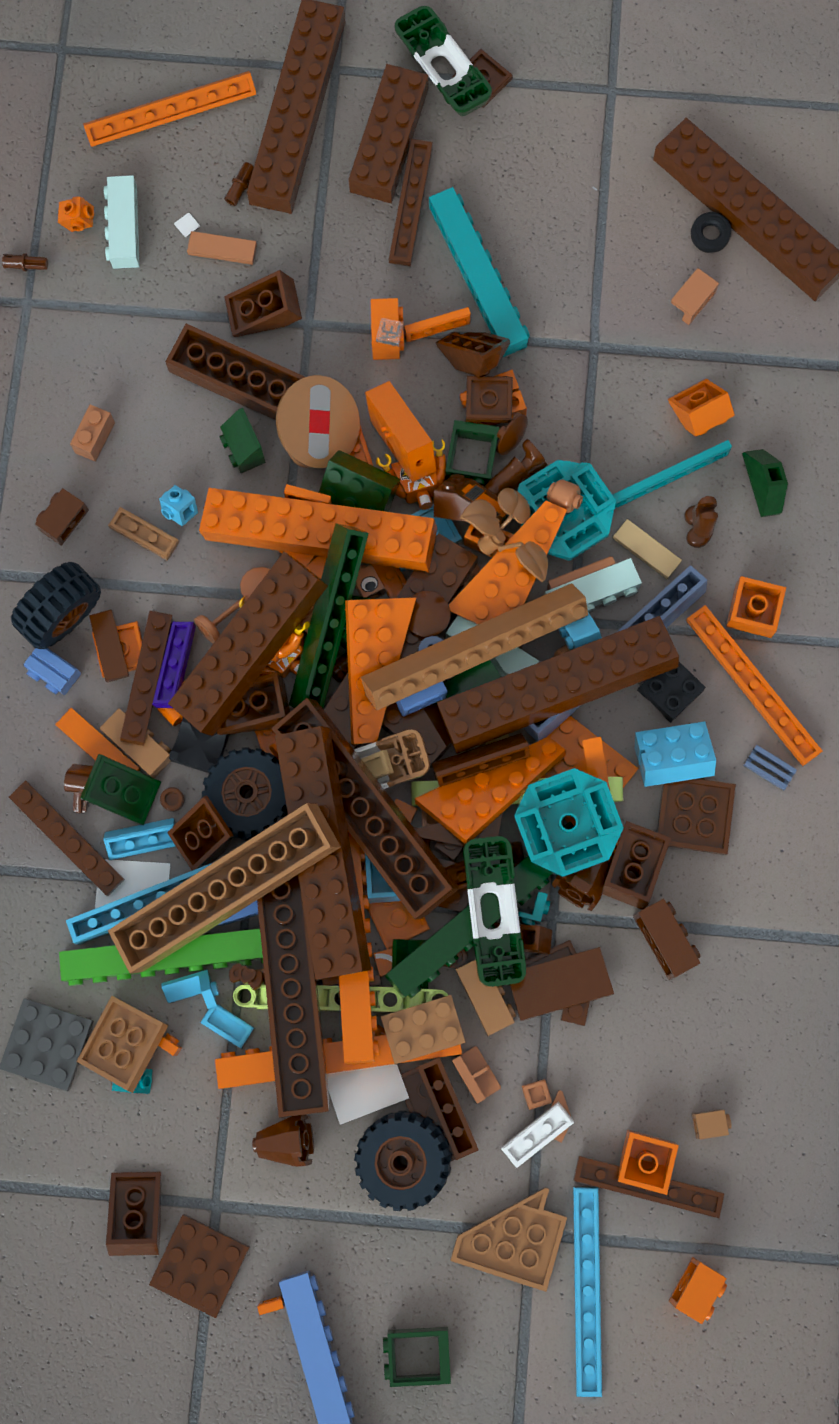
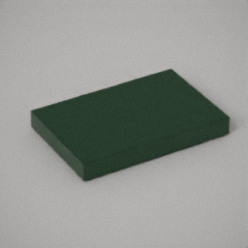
M98 754L80 799L137 824L144 825L161 781Z

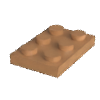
M451 995L381 1016L395 1065L466 1043Z

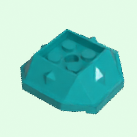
M557 460L521 482L518 492L527 500L530 506L531 517L545 501L549 502L547 500V492L553 482L556 483L563 479L580 487L581 495L583 496L582 504L578 509L575 508L571 513L565 515L548 552V555L570 561L609 536L616 499L590 463Z
M575 768L528 785L514 815L531 862L562 877L608 861L624 828L607 782ZM566 816L573 817L576 822L575 827L569 830L565 829L561 824L562 819Z

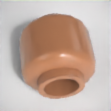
M563 479L556 483L553 482L547 492V500L566 509L567 514L571 513L575 508L578 509L583 501L580 487Z

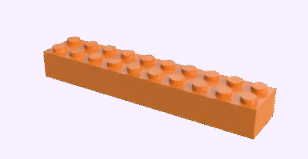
M209 488L199 532L208 541L327 557L335 523L356 527L369 533L361 562L429 572L438 528L435 519L429 517Z

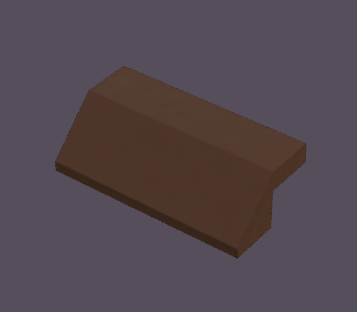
M522 733L433 762L431 765L436 781H438L439 787L528 758L530 757L528 742Z
M440 1057L402 1073L401 1077L409 1099L405 1100L409 1112L421 1113L420 1116L425 1118L428 1116L434 1120L432 1122L434 1125L441 1127L444 1131L442 1134L445 1139L447 1138L450 1145L449 1152H452V1161L479 1151Z

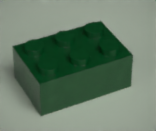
M338 450L328 461L318 493L331 496L333 505L389 512L401 479Z

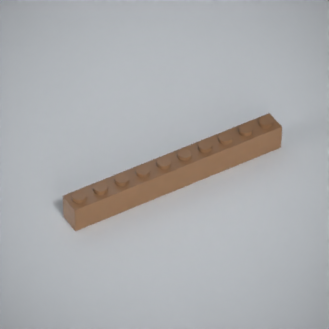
M572 583L362 676L361 680L365 695L375 709L380 710L588 616L586 597Z

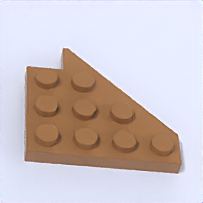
M545 1187L457 1235L450 1261L546 1292L567 1217L544 1210L549 1188Z

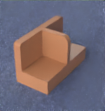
M700 269L695 270L671 300L674 306L684 312L682 321L688 325L691 324L714 296L719 285L717 281Z
M475 1046L452 1060L477 1104L501 1089L500 1084L478 1047Z

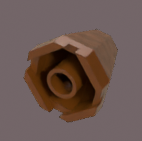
M609 861L564 877L557 875L552 886L555 888L558 885L560 888L558 891L559 895L576 907L583 908L584 905H588L587 910L592 911L601 899Z
M308 1115L291 1116L257 1132L256 1137L252 1141L253 1151L258 1154L259 1158L295 1167L311 1165L313 1159H308L309 1154H314V1139L311 1123L306 1124L305 1119H309Z

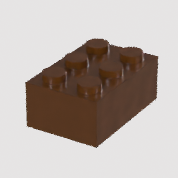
M663 898L638 912L633 918L665 975L670 980L701 964L699 961L701 955L694 944L690 945L686 937L689 935L682 923L678 924L674 917L676 911L670 902L666 903Z

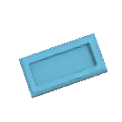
M218 1004L216 1007L209 1008L200 1022L241 1049L254 1030L253 1026Z

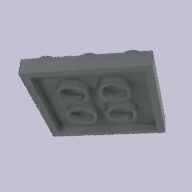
M24 998L1 1060L0 1069L69 1091L79 1064L76 1061L86 1044L93 1020Z

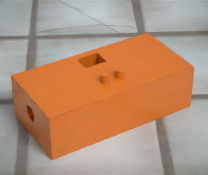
M388 381L366 391L365 395L370 421L411 482L435 472L436 464L432 440L391 382Z

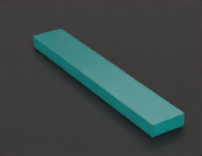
M726 440L613 494L616 499L615 509L728 456L732 445L729 440Z

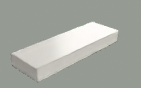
M558 1101L504 1144L501 1149L514 1166L518 1168L571 1126L574 1120Z

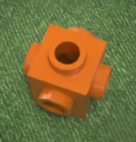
M76 196L59 202V224L71 232L83 231V229L93 227L94 206L84 198Z

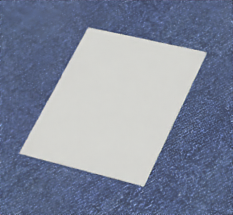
M105 859L125 880L109 896H106L97 887L95 909L169 880L170 863Z
M397 1064L327 1074L328 1091L340 1125L409 1099Z

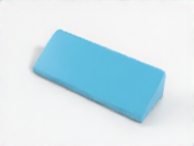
M174 818L105 832L103 839L109 860L175 847L174 842L167 833L175 825Z

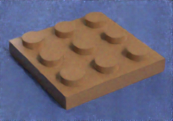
M111 996L76 1062L133 1093L168 1025Z

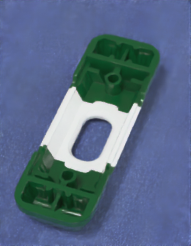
M420 6L396 20L394 27L397 35L409 49L412 57L418 61L442 93L446 103L450 104L460 116H466L487 103L492 95L491 85L479 69L473 66L432 8ZM437 56H444L456 70V76L450 80L442 79L431 65L432 59Z
M503 836L469 840L463 848V857L479 981L488 987L519 983L525 978L526 963L523 940L520 933L511 844ZM485 893H494L498 897L501 923L495 929H487L483 925L480 899Z

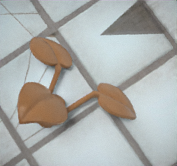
M505 488L499 492V506L509 515L500 526L499 519L496 518L495 508L486 500H475L465 508L460 519L469 522L484 534L478 540L479 549L484 554L490 555L497 549L499 552H502L505 549L518 547L516 549V556L520 563L541 582L545 581L548 570V558L539 545L532 541H528L525 545L522 542L503 545L505 535L502 530L514 518L518 523L523 524L530 517V506L522 494L512 488Z

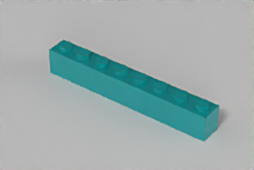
M452 187L430 196L429 209L490 333L510 340V345L503 355L505 357L526 348L530 334L525 325L522 326L519 320L520 314L517 307H513L510 302L511 296L507 287L503 288L500 282L501 275L498 269H494L491 264L492 258L487 249L484 250L482 246L483 240L479 231H475L472 226L473 219L470 213H466L463 208L464 201L462 196L456 194Z

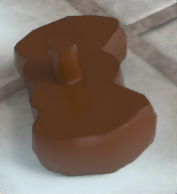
M240 963L233 965L229 970V979L232 983L241 981L243 984H249L252 990H257L264 984V974L262 971L248 969Z

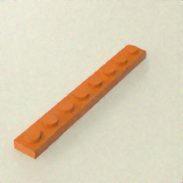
M247 71L83 123L90 146L93 147L256 95V90L251 73Z
M706 605L686 619L687 623L802 767L823 752Z

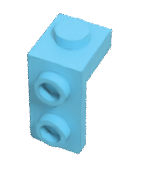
M208 970L161 984L168 1003L202 994L208 1009L217 1006L216 996L219 995L216 981L212 982Z

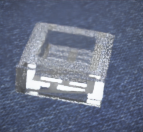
M381 318L376 342L399 347L404 322Z

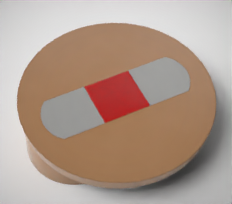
M313 375L298 380L285 391L277 408L276 427L279 439L294 463L303 468H327L328 461L338 450L350 454L354 449L360 431V417L355 400L341 383L327 376Z

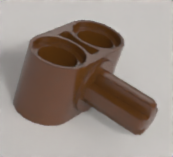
M72 764L65 774L64 790L65 792H74V812L85 813L87 811V801L80 799V796L93 768L92 765Z

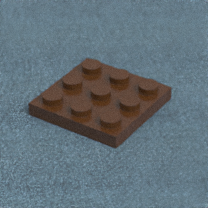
M704 779L663 784L657 833L671 838L668 847L727 855L736 784Z
M183 1214L149 1285L217 1318L250 1246Z

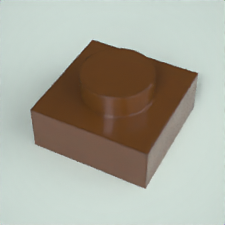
M590 1002L563 1009L560 1021L585 1026Z

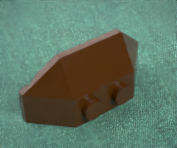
M452 332L437 341L436 345L456 370L480 377L488 375L490 370L499 364L510 345V340L486 332H467L463 334Z

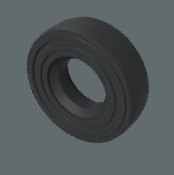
M716 212L701 214L694 221L691 228L693 244L699 250L707 253L722 250L728 244L731 237L729 221L723 215ZM709 225L715 226L719 230V236L713 240L707 239L703 235L704 227Z

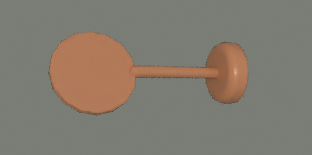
M264 567L253 568L242 577L240 589L242 596H245V602L270 569ZM240 600L212 622L204 615H199L194 619L200 632L212 644L220 636L215 626L240 607Z

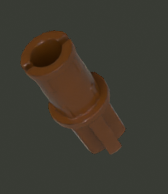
M245 162L236 178L232 179L233 184L224 197V200L230 205L237 206L242 193L248 189L247 184L251 179L254 168L252 164Z
M26 253L22 255L3 254L4 257H2L4 269H22L26 272L28 269L46 270L48 268V259L45 257H32Z

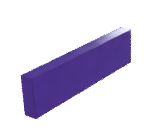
M172 622L152 703L155 708H172L168 703L183 684L196 629L194 622Z

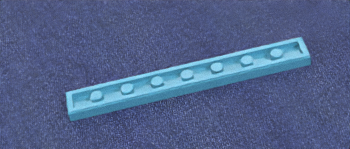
M573 1187L576 1396L602 1397L598 1187Z

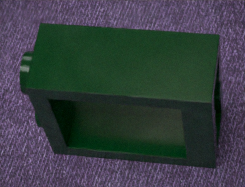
M454 420L445 479H448L451 475L460 474L464 478L473 479L485 487L492 476L499 427ZM458 437L491 443L486 474L453 469Z
M448 1327L388 1330V1337H383V1353H388L389 1364H384L385 1380H390V1387L451 1384ZM438 1336L440 1373L396 1376V1338Z

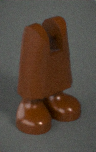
M526 439L522 444L525 458L520 462L516 457H513L498 474L488 481L486 488L496 495L505 488L515 490L521 482L544 469L548 464L535 445L529 439Z
M712 496L703 497L696 505L690 506L685 511V521L689 525H693V528L687 533L686 540L694 548L704 547L713 535L718 513L714 510L717 506V501Z

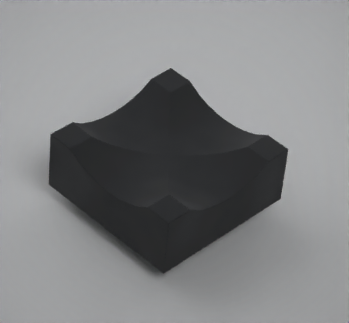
M679 662L678 668L647 679L639 686L637 691L648 699L671 723L706 687Z
M183 717L169 759L171 762L209 773L208 770L211 765L216 767L217 759L223 756L230 734L218 735L216 731L211 736L201 733Z

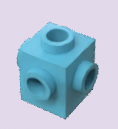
M176 485L159 498L163 516L168 520L172 519L182 527L198 513L195 497L189 491L182 490Z

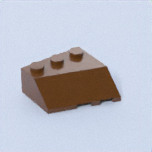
M396 702L386 708L381 727L390 735L411 729L418 731L423 737L430 760V768L432 769L431 763L438 761L452 745L438 705L436 703L431 704L404 717Z

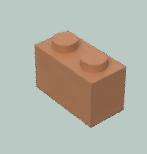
M89 405L70 443L76 454L96 462L115 424L110 412Z

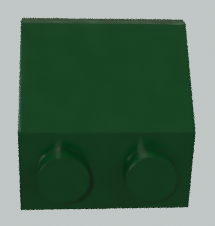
M242 407L220 426L223 435L219 436L224 449L229 447L231 455H228L233 468L238 467L240 473L266 463L262 447Z

